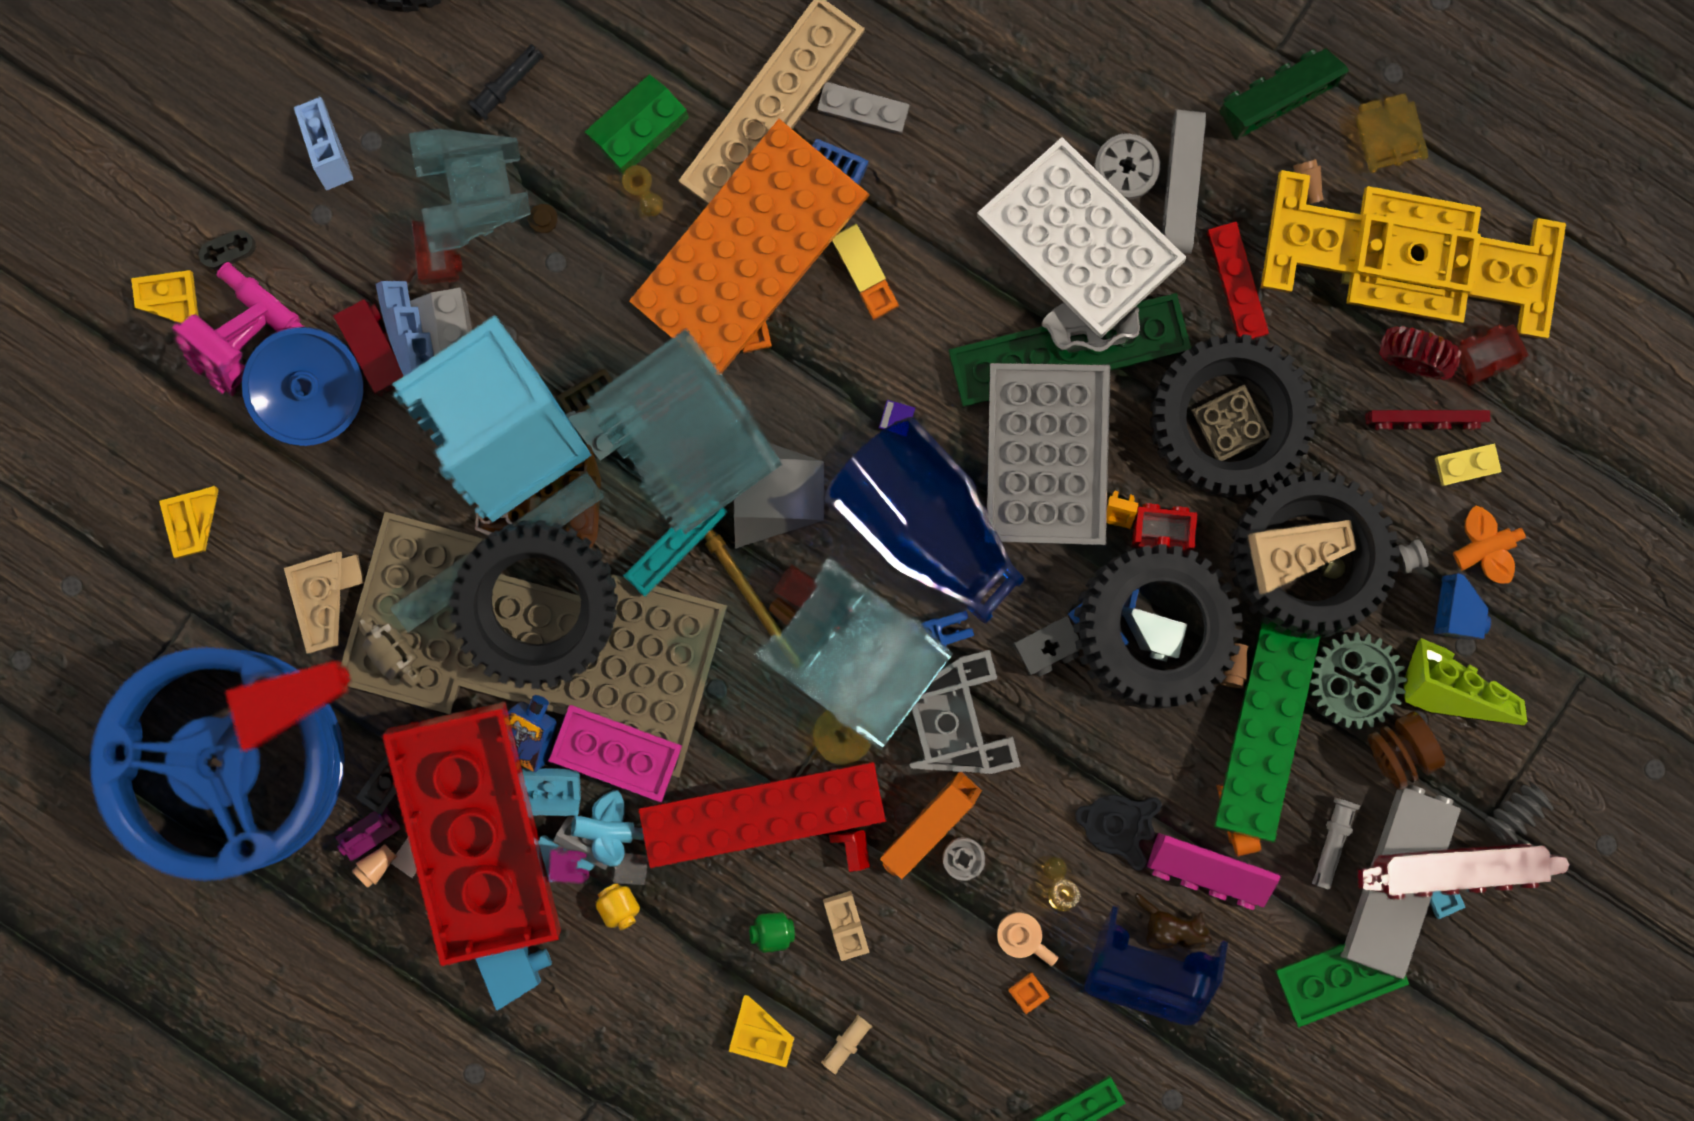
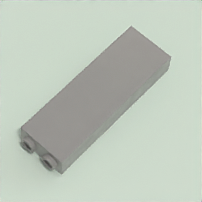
M1408 785L1407 788L1402 790L1397 789L1371 867L1374 866V860L1378 855L1448 849L1461 808L1453 806V800L1447 797L1436 795L1434 799L1424 795L1426 790L1414 785ZM1363 889L1345 941V948L1340 957L1393 977L1404 979L1431 897H1415L1414 893L1405 894V899H1387V894Z

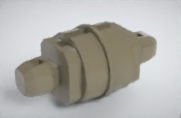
M367 615L358 623L359 629L364 636H368L362 647L372 660V664L377 666L381 673L386 675L389 680L399 675L401 677L399 680L406 687L412 688L422 680L421 675L416 667L411 666L418 657L407 642L406 637H403L391 623L380 628V623L371 615Z

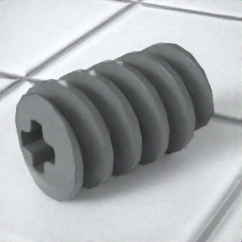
M1529 782L1530 787L1526 785L1520 787L1522 795L1518 793L1511 795L1513 803L1509 801L1503 802L1504 811L1501 809L1494 810L1493 813L1496 819L1490 816L1485 818V822L1490 830L1505 844H1507V839L1515 843L1518 842L1515 835L1516 831L1524 835L1527 834L1524 827L1525 823L1535 827L1534 815L1544 819L1545 816L1541 810L1543 807L1551 812L1554 810L1548 797L1532 782Z

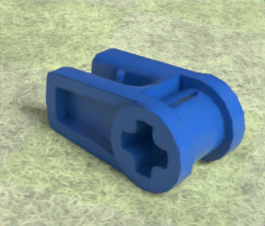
M967 610L941 619L936 618L914 625V632H918L923 647L920 648L921 654L975 636L971 628L962 631L956 630L955 633L949 635L941 633L943 627L955 623L958 625L962 621L967 620Z

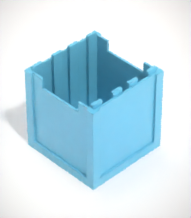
M496 316L394 383L398 392L393 395L402 405L405 402L408 407L411 405L407 411L415 420L420 416L422 418L418 421L420 427L424 431L430 428L433 430L434 434L430 437L437 446L442 443L444 444L435 451L443 464V467L439 470L447 479L452 476L456 480L453 486L459 493L467 492L463 495L464 499L470 505L475 502L479 506L475 510L482 519L487 516L494 522L592 455L538 372Z

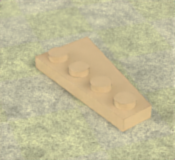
M1351 520L1248 535L1260 595L1268 593L1282 584H1286L1305 573L1317 569L1321 565L1356 550Z

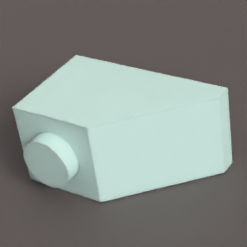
M1123 607L1122 615L1141 650L1151 652L1150 658L1167 662L1168 657L1179 658L1187 628L1186 623L1135 608Z

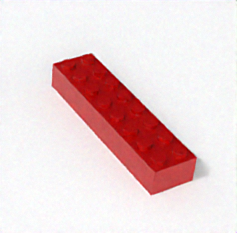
M874 762L639 808L650 868L886 822Z

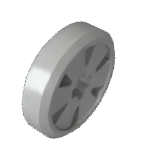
M1120 134L1110 138L1103 144L1096 156L1094 168L1127 200L1143 196L1153 187L1159 175L1160 161L1155 148L1149 141L1135 134ZM1126 160H1130L1131 167L1135 168V171L1130 170L1126 174L1122 172L1123 167L1119 163H1125Z

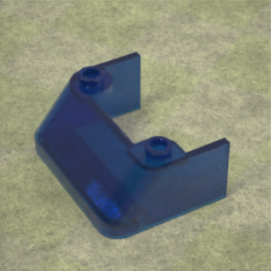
M1112 906L1100 930L1084 985L1086 992L1094 997L1182 1025L1198 1023L1222 983L1228 942L1222 941L1214 956L1204 952H1194L1187 955L1184 962L1128 945L1129 933L1123 927L1116 925L1119 907Z

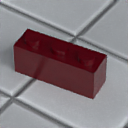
M363 299L333 315L374 393L381 397L396 389L394 383L403 378L404 375L392 349L387 330L385 331L380 323L383 317L377 305H371Z

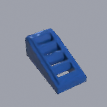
M816 138L813 147L818 151L820 149L825 150L824 156L829 159L831 154L835 155L836 157L833 161L835 166H838L841 159L846 161L841 170L845 174H847L851 164L856 165L850 178L859 185L869 165V161Z

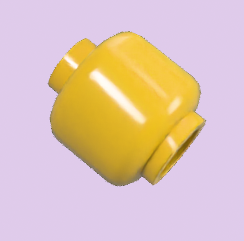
M616 883L598 894L599 899L596 902V909L607 927H619L620 930H624L636 922L634 917L640 911V907L629 887L619 886Z

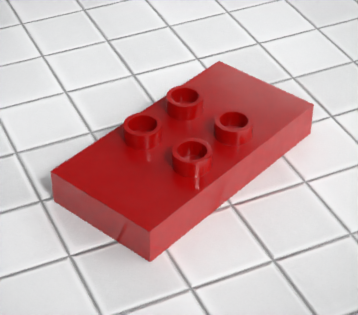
M506 702L388 728L382 736L440 966L559 940L561 927L538 843L539 837Z

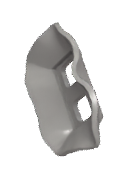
M1065 303L1055 307L1043 319L1042 326L1049 330L1053 342L1060 349L1067 350L1068 352L1087 349L1103 351L1111 345L1124 344L1127 339L1138 336L1140 330L1139 308L1136 306L1112 328L1116 330L1117 335L1107 340L1100 339ZM1086 334L1088 342L1074 341L1071 343L1070 337Z

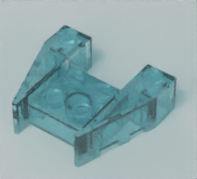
M445 129L409 133L417 177L446 173L452 203L422 209L430 253L460 248L469 244V240L481 234L486 236L494 232L493 228L508 221L513 223L531 214L527 192L510 193L505 163L520 161L517 138Z

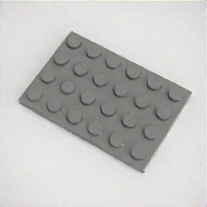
M990 363L987 541L1106 544L1110 365Z

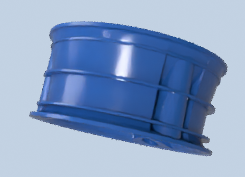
M197 648L175 652L148 664L135 673L122 685L107 705L94 736L91 754V777L99 810L114 836L127 850L149 866L164 873L188 879L213 880L237 876L251 870L267 867L291 856L317 834L330 816L341 790L345 765L342 733L330 703L298 722L305 747L306 765L304 782L294 809L278 830H257L253 821L246 794L252 789L257 780L260 769V755L258 748L250 751H241L232 712L225 718L205 717L192 721L174 736L171 743L142 742L140 717L159 690L185 674L207 668L233 670L242 673V681L246 686L300 671L289 663L264 653L222 648ZM141 749L167 752L166 763L140 760ZM212 758L222 761L221 767L212 764ZM139 767L167 774L173 790L184 801L193 806L214 811L229 839V842L220 852L219 857H206L179 849L169 843L154 829L143 814L132 786V781L136 777ZM234 804L246 833L239 834L228 806ZM246 839L253 842L254 852L246 846Z

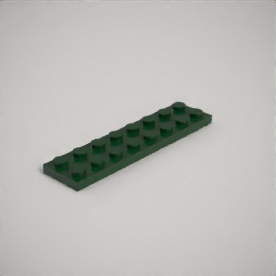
M1177 293L1141 301L1137 305L1139 308L1140 324L1138 336L1127 339L1124 344L1111 345L1103 351L1087 349L1068 352L1067 350L1060 349L1053 342L1049 330L1043 326L949 349L948 352L962 407L990 401V363L1110 365V371L1184 353L1186 350L1191 349ZM1109 330L1101 339H1111L1117 335L1116 330ZM1086 334L1070 337L1071 343L1074 341L1088 342Z

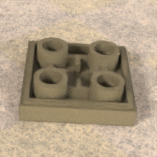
M1245 385L1191 411L1214 459L1224 461L1271 437Z

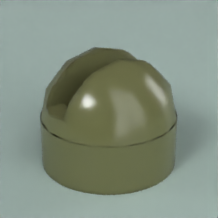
M1337 558L1322 565L1320 574L1329 579H1337L1345 572V564L1340 558Z

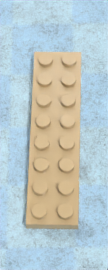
M813 0L679 179V183L709 204L778 119H781L791 129L795 126L822 90L824 84L830 79L865 32V28L826 0Z

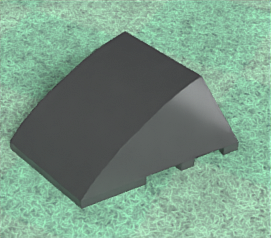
M736 432L734 476L735 549L824 521V461Z

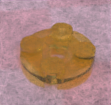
M838 705L826 710L818 718L814 727L813 738L817 750L826 760L835 764L845 765L858 761L868 752L872 743L873 731L869 720L859 709L848 705ZM842 726L848 727L847 732L852 734L851 739H845L844 743H839V738L834 735L835 730H841Z

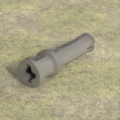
M1336 797L1333 801L1336 805L1331 821H1327L1326 824L1329 830L1312 881V884L1326 889H1331L1346 836L1352 834L1351 824L1354 814L1360 808L1358 804Z

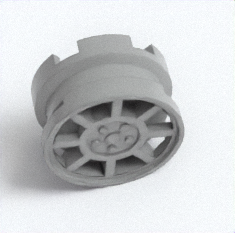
M967 837L953 839L946 845L943 851V865L946 871L955 879L970 880L978 876L984 868V851L973 839Z

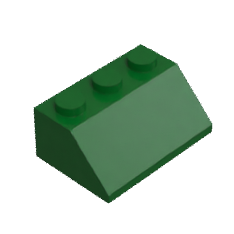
M649 74L585 131V134L624 176L688 120L689 116L686 108L676 97Z

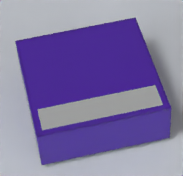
M887 400L879 429L907 437L915 407Z

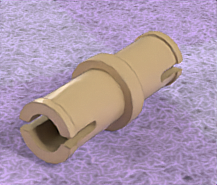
M857 1014L845 1033L836 1038L838 1042L821 1063L836 1074L848 1056L858 1050L856 1046L868 1030L872 1028V1025Z

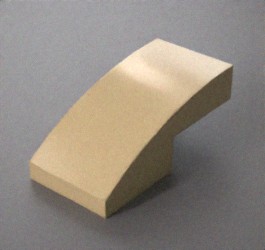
M848 891L823 899L841 961L870 953L852 892Z

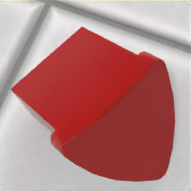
M864 830L829 834L830 843L845 842L849 872L860 871L870 867Z

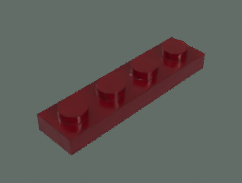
M1371 410L1365 414L1366 425H1375V430H1392L1393 425H1404V430H1422V425H1433V430H1451L1452 425H1463V430H1480L1481 425L1490 422V410Z

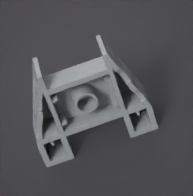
M990 650L959 658L893 701L894 706L911 702L925 759L911 762V768L993 774L1020 767L1013 736L987 743L983 742L969 686L997 679Z

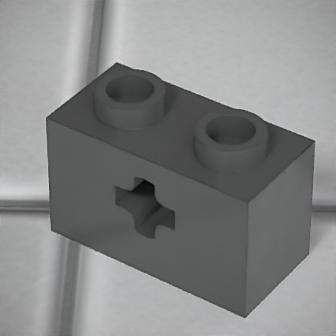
M1068 616L1013 643L1028 675L1036 673L1037 677L1054 670L1051 664L1061 659L1065 664L1080 656L1078 653L1080 649H1076L1075 641L1080 639L1074 633V628ZM1046 640L1049 643H1055L1057 646L1053 650V656L1049 653L1043 654L1041 650L1045 647L1044 642Z

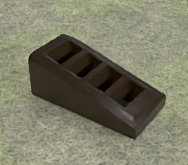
M603 368L556 396L555 400L566 415L569 412H573L567 404L569 400L577 410L575 413H579L604 405L619 395L621 391L607 370ZM601 380L608 393L603 394L596 382ZM588 387H591L598 399L593 400L587 391ZM579 393L587 403L584 407L576 396Z

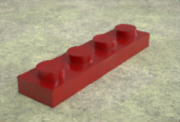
M1237 222L1208 229L1207 235L1237 337L1240 338L1243 334L1252 335V340L1267 336L1269 334Z

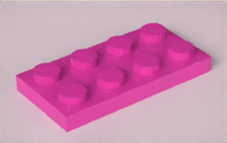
M569 705L549 761L662 802L683 745L574 705Z

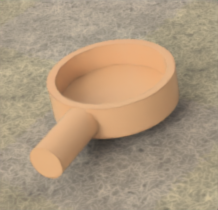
M1014 912L1005 916L999 923L997 940L1000 947L1008 955L1024 958L1034 953L1051 967L1058 960L1059 957L1041 944V927L1031 915L1024 912Z

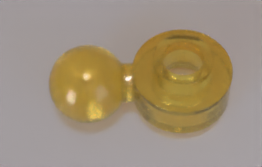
M639 165L629 167L622 177L625 190L631 195L640 196V209L645 215L650 217L657 216L663 209V201L660 196L650 192L652 177L649 171ZM640 176L643 178L641 186L636 187L632 184L634 177Z
M1058 857L1049 858L1043 866L1045 876L1054 883L1048 891L1049 902L1059 911H1069L1080 900L1079 889L1072 881L1064 878L1067 872L1066 863ZM1059 894L1064 897V901L1060 898Z

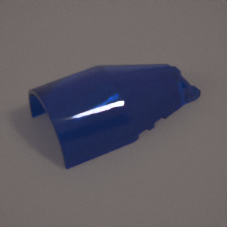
M914 417L896 421L864 444L841 468L826 491L825 501L884 563L964 604L985 624L992 618L991 613L1015 586L1019 587L1025 580L1022 574L1012 565L997 531L993 530L987 517L988 512L985 506H982L975 492L976 486L973 480ZM1004 575L1006 580L983 605L980 600Z

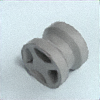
M1419 539L1411 541L1408 546L1399 545L1395 547L1399 548L1400 556L1396 560L1403 574L1412 572V569L1416 567L1421 569L1428 567V557Z

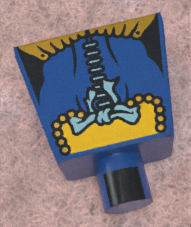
M534 695L529 704L520 702L508 712L520 764L534 773L547 764L557 726V721L545 714L549 701L539 695Z

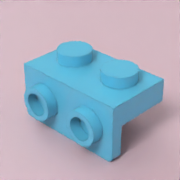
M522 768L533 816L578 815L581 800L580 772L572 769L540 768L534 773L527 768Z

